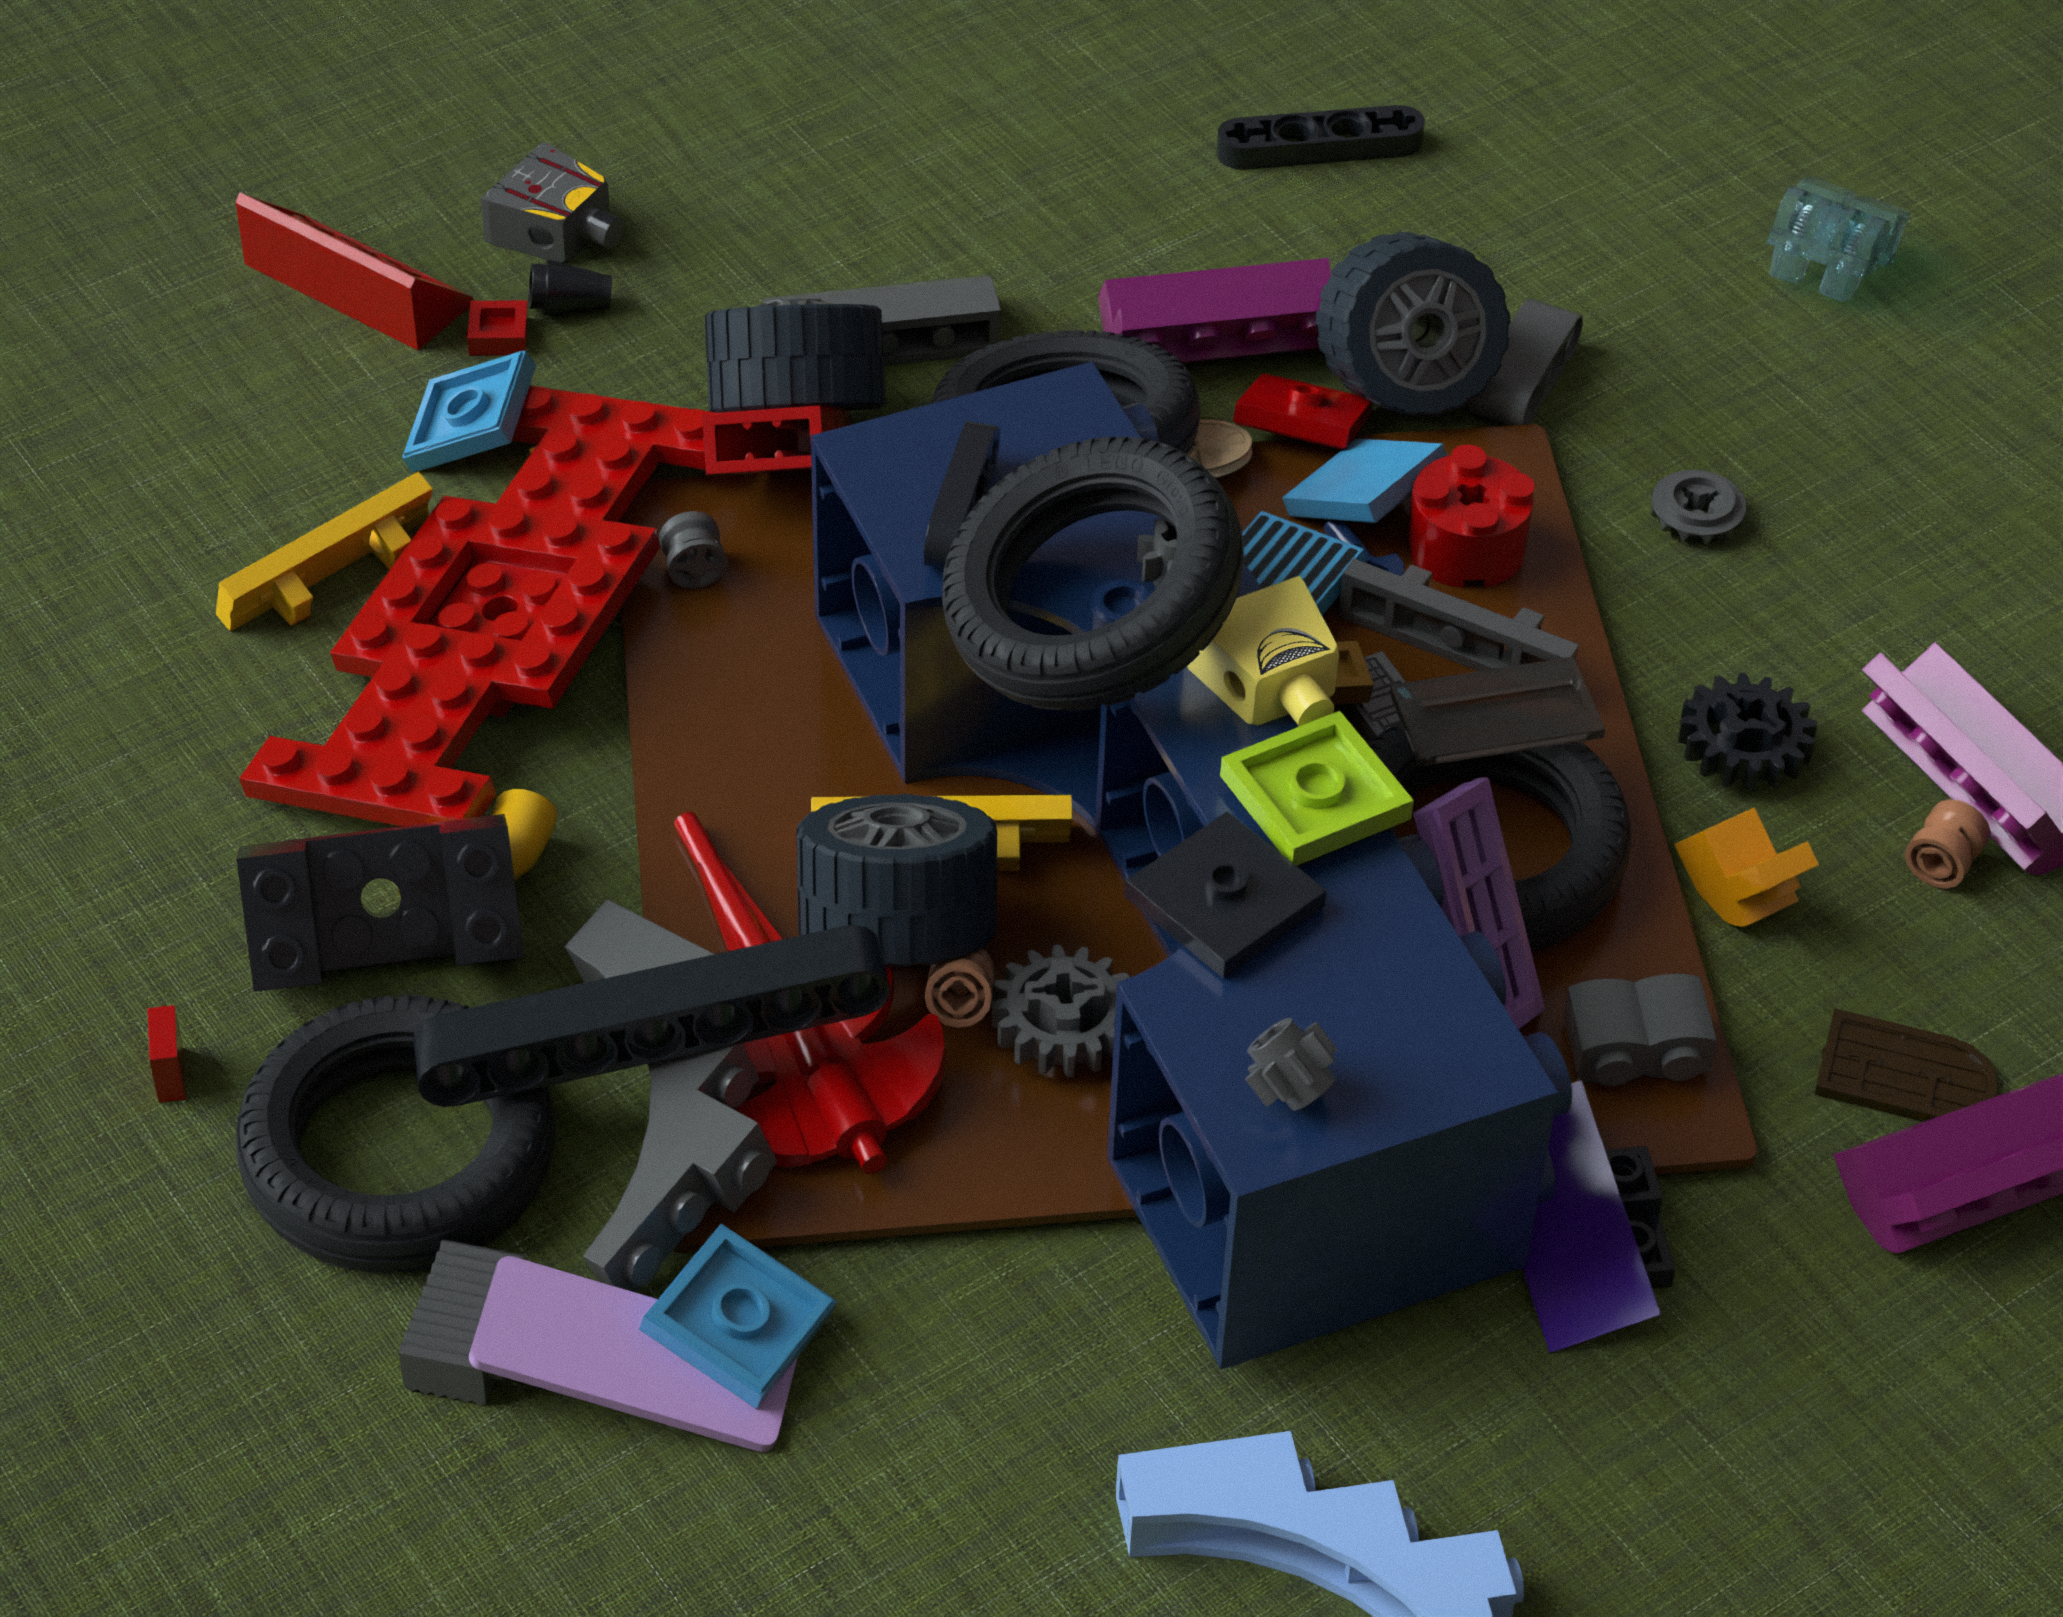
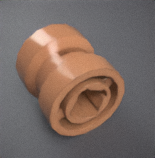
M1952 799L1940 801L1933 807L1925 819L1923 829L1914 835L1906 847L1905 859L1908 867L1922 882L1933 887L1943 889L1956 887L1970 870L1972 859L1981 854L1989 842L1991 835L1989 823L1983 814L1970 804Z
M981 948L962 958L931 964L925 990L926 1005L931 1014L938 1016L939 1021L944 1025L956 1028L968 1027L982 1020L989 1011L996 972L994 962L988 952ZM948 988L955 992L956 995H953Z

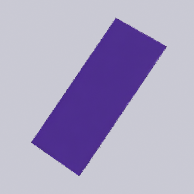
M1581 1080L1571 1084L1572 1105L1570 1111L1567 1114L1553 1118L1548 1151L1555 1173V1194L1550 1201L1537 1205L1526 1266L1522 1267L1549 1353L1661 1315Z

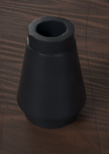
M546 259L545 264H531L528 286L529 309L542 310V315L544 316L610 308L612 293L611 275L600 274L599 272Z

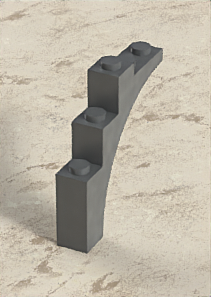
M608 899L565 946L584 983L714 955ZM742 1043L648 1064L651 1076L649 1123L637 1168L615 1213L583 1256L598 1282L637 1293L643 1285L649 1283L655 1277L661 1263L684 1236L700 1224L705 1212L713 1202L735 1213L747 1197L764 1184L770 1170L778 1162L758 1122L734 1110L745 1102L751 1089L760 1079Z

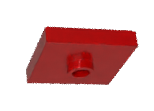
M1262 373L1236 402L1233 422H1236V425L1343 450L1347 448L1370 418L1372 402L1360 395Z

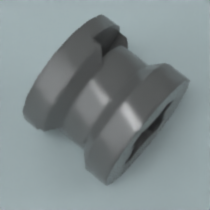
M690 511L670 518L663 525L659 533L662 552L667 557L668 574L675 584L683 588H702L715 583L724 575L728 567V557L725 548L720 542V531L713 517L704 512Z

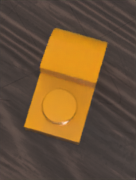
M1755 807L1674 844L1699 895L1724 921L1734 926H1748L1798 902L1795 890L1801 888V885L1796 876L1819 865L1808 841L1777 854Z

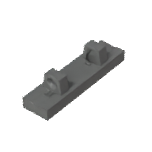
M1353 558L1343 572L1338 617L1559 703L1564 701L1571 690L1579 644L1542 631L1541 627L1545 619L1543 614L1523 607L1514 619L1508 618L1430 588L1429 582L1432 578V572L1414 565H1410L1404 574L1399 576Z

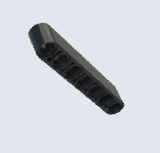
M858 925L842 926L436 1015L421 1023L414 1033L419 1092L423 1099L433 1105L441 1107L460 1106L863 1017L883 1007L890 996V985L880 942L876 934L866 927Z

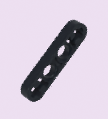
M1405 105L1234 118L1223 122L1218 128L1216 156L1225 166L1243 170L1404 157L1413 155L1422 147L1425 118L1415 108ZM1345 132L1356 134L1358 137L1345 138L1335 134ZM1299 137L1306 141L1290 142L1282 138Z

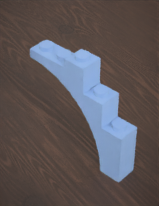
M1291 1431L1118 1455L1116 1500L1129 1557L1191 1554L1244 1560L1300 1576L1352 1601L1372 1617H1512L1515 1603L1523 1601L1524 1586L1519 1563L1515 1557L1506 1558L1498 1530L1419 1541L1414 1512L1411 1507L1401 1508L1394 1480L1316 1491L1311 1462L1308 1458L1298 1459Z

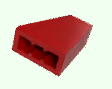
M819 405L702 414L706 475L812 470L811 435L851 425L850 409Z

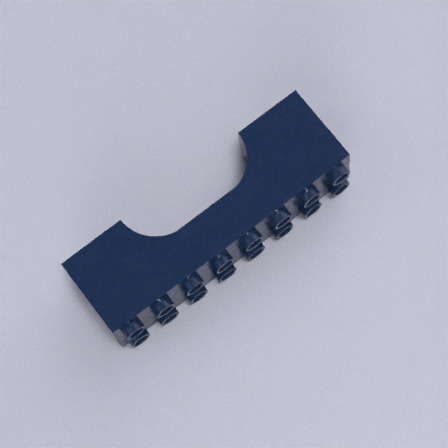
M1092 361L811 435L815 618L905 784L943 776H980L1023 784L1048 795H1071L1072 809L1095 829L1124 881L1227 811L1279 852L1220 777L1221 758L1299 727L1290 714L1259 726L1247 724L1187 667L1176 675L1172 673L1169 675L1170 679L1144 694L1138 692L1135 698L1110 706L1102 704L1100 708L1049 710L1015 701L985 683L961 657L950 636L944 615L942 601L944 569L924 565V545L929 520L966 421L1000 427L999 454L989 487L990 490L1009 473L1013 472L1015 474L1018 472L1017 468L1042 454L1047 456L1050 454L1049 451L1079 441L1083 444V440L1100 437L1117 438L1119 436L1160 442L1154 421L1143 404L1137 402L1121 407ZM1114 511L1088 517L1059 531L1044 542L1029 557L1019 571L1009 596L1010 619L1020 627L1037 634L1055 636L1078 634L1093 630L1089 621L1090 598L1095 589L1100 585L1112 580L1125 579L1139 582L1154 592L1156 587L1153 582L1142 581L1143 564L1137 561L1138 537L1145 534L1153 536L1154 520L1162 518L1140 511ZM1244 565L1237 598L1261 590L1253 573ZM1388 828L1297 865L1299 869L1327 890L1325 907L1224 978L1143 913L1168 958L1138 975L1117 982L1107 1160L1220 1370L1525 1267L1537 1205L1550 1201L1555 1194V1173L1548 1145L1553 1118L1567 1114L1572 1105V1086L1567 1066L1558 1047L1547 1034L1537 1032L1523 1037L1504 1007L1506 1003L1505 978L1493 946L1479 931H1472L1462 935L1457 934L1441 909L1443 888L1437 863L1426 842L1417 834L1396 838L1392 830ZM1286 1018H1292L1295 1024L1301 1027L1303 1031L1314 1022H1318L1338 1049L1333 1054L1336 1060L1328 1066L1336 1076L1334 1083L1316 1100L1295 1111H1292L1286 1102H1282L1280 1098L1266 1107L1245 1080L1251 1074L1248 1071V1067L1255 1063L1247 1053L1248 1047L1264 1031Z

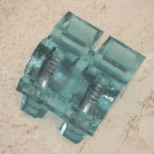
M1811 176L1800 179L1797 187L1790 186L1785 193L1775 218L1774 227H1772L1767 240V244L1775 246L1769 274L1781 280L1798 284L1803 281L1810 259L1827 265L1818 292L1838 301H1848L1858 288L1862 277L1874 273L1877 263L1883 266L1892 264L1910 212L1867 196L1855 198L1856 192Z

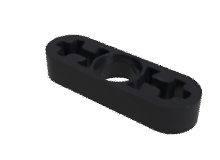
M971 421L965 422L929 520L924 545L925 566L944 569L949 550L962 523L965 522L966 517L984 495L987 496L998 460L1000 447L999 426Z

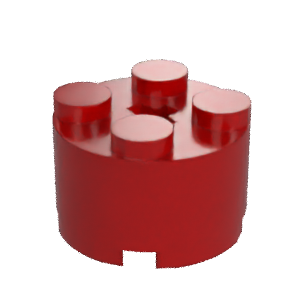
M1460 445L1452 450L1451 455L1429 463L1419 472L1413 484L1407 537L1411 548L1410 557L1414 565L1432 572L1431 579L1452 587L1464 588L1465 580H1484V587L1498 585L1510 579L1519 571L1525 559L1534 504L1535 484L1532 478L1521 473L1503 460L1487 456L1482 448L1475 445Z

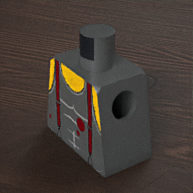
M545 142L539 144L481 197L485 242L561 263L569 262L589 242L606 249H612L618 244L623 234V220L610 214L608 183L605 178Z

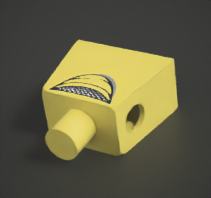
M1300 576L1236 598L1229 616L1215 638L1204 651L1199 650L1200 655L1187 666L1198 679L1247 724L1259 726L1290 714L1297 725L1302 726L1334 712V704L1329 698L1335 693L1339 660L1338 647L1305 582Z

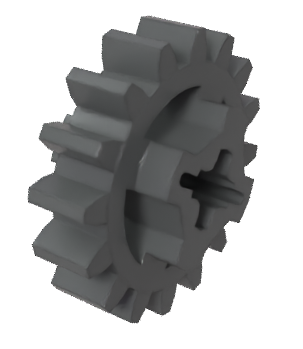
M1061 944L1053 946L1052 957L1043 959L1034 949L1027 951L1026 967L1010 962L1006 965V980H996L994 983L993 1001H991V1027L998 1028V1045L1000 1048L1015 1045L1014 1062L1019 1065L1027 1062L1032 1057L1039 1060V1074L1043 1075L1050 1071L1053 1064L1062 1065L1067 1077H1074L1076 1064L1083 1062L1094 1072L1101 1070L1102 1054L1104 1053L1113 1058L1117 982L1130 978L1127 973L1112 975L1113 959L1108 956L1096 963L1088 961L1089 950L1086 947H1081L1075 957L1065 956Z

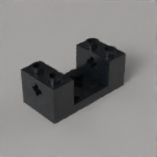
M505 814L239 847L236 860L254 992L322 983L323 971L448 955L456 956L457 966L524 957L509 832ZM374 879H388L399 888L401 894L400 902L393 911L386 914H375L364 906L361 899L362 890L366 884Z

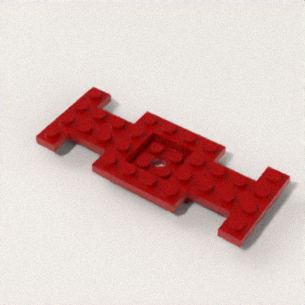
M529 386L512 441L538 444L497 503L445 495L441 498L330 652L336 671L369 676L372 679L325 745L269 736L239 777L245 796L397 826L482 817L497 795L491 776L451 768L487 715L505 717L514 702L554 709L661 547L656 528L620 523L619 520L658 463L706 469L702 414L717 412L549 389L541 386Z

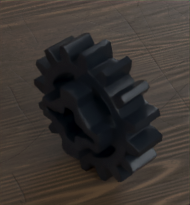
M1739 673L1737 683L1729 684L1721 675L1715 676L1712 690L1705 686L1697 685L1694 690L1693 700L1685 699L1680 719L1678 743L1686 744L1684 754L1686 761L1702 760L1700 770L1702 776L1707 777L1716 771L1723 774L1722 782L1725 787L1729 788L1736 779L1745 781L1749 791H1756L1758 780H1766L1769 785L1776 789L1781 787L1783 774L1797 779L1800 777L1802 765L1810 764L1816 741L1814 738L1817 721L1808 718L1809 703H1792L1794 689L1789 686L1777 692L1771 689L1772 678L1767 676L1760 681L1759 685L1750 684L1746 673Z

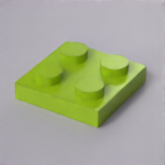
M1341 711L1221 758L1220 777L1279 852L1296 866L1408 821L1412 817L1414 802L1412 797Z

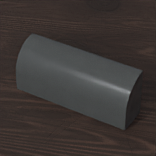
M990 275L762 299V303L764 301L784 299H821L832 304H867L878 306L882 310L884 366L963 358L986 346L1000 342L1001 309Z

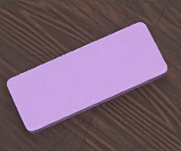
M513 1256L503 1257L497 1263L469 1353L471 1365L478 1370L758 1452L770 1451L776 1443L797 1359L760 1406L755 1409L639 1330L644 1315L658 1299Z

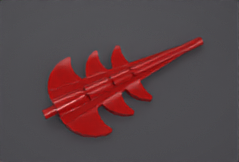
M686 812L678 816L674 821V827L698 869L727 951L782 940V937L722 861L698 816L693 812ZM885 967L890 985V996L885 1005L876 1012L859 1018L742 1043L760 1078L755 1085L775 1081V1084L763 1094L744 1102L734 1110L758 1122L778 1161L775 1166L791 1168L811 1165V1162L823 1160L838 1153L840 1157L845 1159H857L865 1173H876L885 1167L888 1160L880 1146L887 1136L886 1131L904 1124L909 1119H914L928 1107L942 1084L947 1054L943 1028L938 1016L935 1014L926 1015L912 1028L885 1041L871 1044L862 1043L878 1030L889 1014L894 999V975L891 968Z

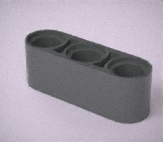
M1527 298L1509 325L1508 337L1510 340L1508 350L1505 351L1500 363L1502 366L1496 377L1493 376L1488 382L1487 388L1478 397L1475 396L1469 400V414L1504 426L1531 424L1576 349L1582 331L1583 315Z

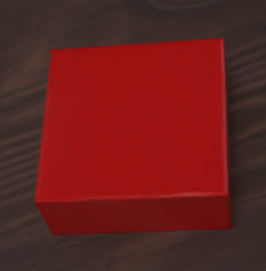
M470 301L467 335L469 356L510 355L520 351H527L528 301Z
M175 1005L147 1008L149 1061L158 1103L186 1100L184 1048Z

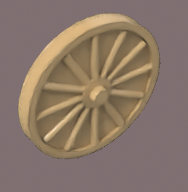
M1200 419L1196 438L1187 455L1203 465L1214 477L1224 476L1237 471L1249 462L1253 453L1251 447L1252 438L1245 429L1236 424L1221 420Z

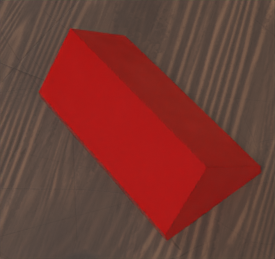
M241 192L237 197L235 204L245 265L416 350L421 349L470 307V301L474 297L303 213Z

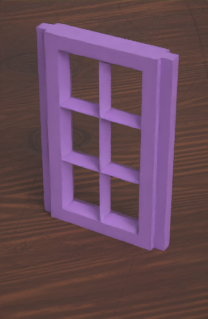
M1483 777L1463 783L1414 812L1413 815L1418 835L1430 848L1439 869L1443 888L1441 909L1458 935L1479 931L1493 946L1505 978L1506 1003L1504 1007L1517 1028L1520 1029L1544 1011L1545 1006L1489 778Z

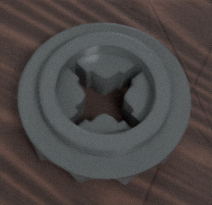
M1702 470L1678 471L1661 479L1652 492L1651 516L1660 519L1661 531H1678L1682 542L1689 537H1698L1705 545L1710 542L1713 536L1729 540L1734 528H1740L1743 525L1746 513L1744 495L1734 483L1718 474ZM1690 505L1693 509L1696 510L1690 512L1687 510V506ZM1705 507L1708 509V513L1705 514L1700 509Z

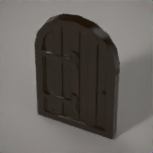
M1835 1008L1827 1042L1822 1049L1823 1059L1814 1094L1925 1122L1996 1097L1998 1084L1997 1073L1988 1057L1969 1043L1954 1037Z

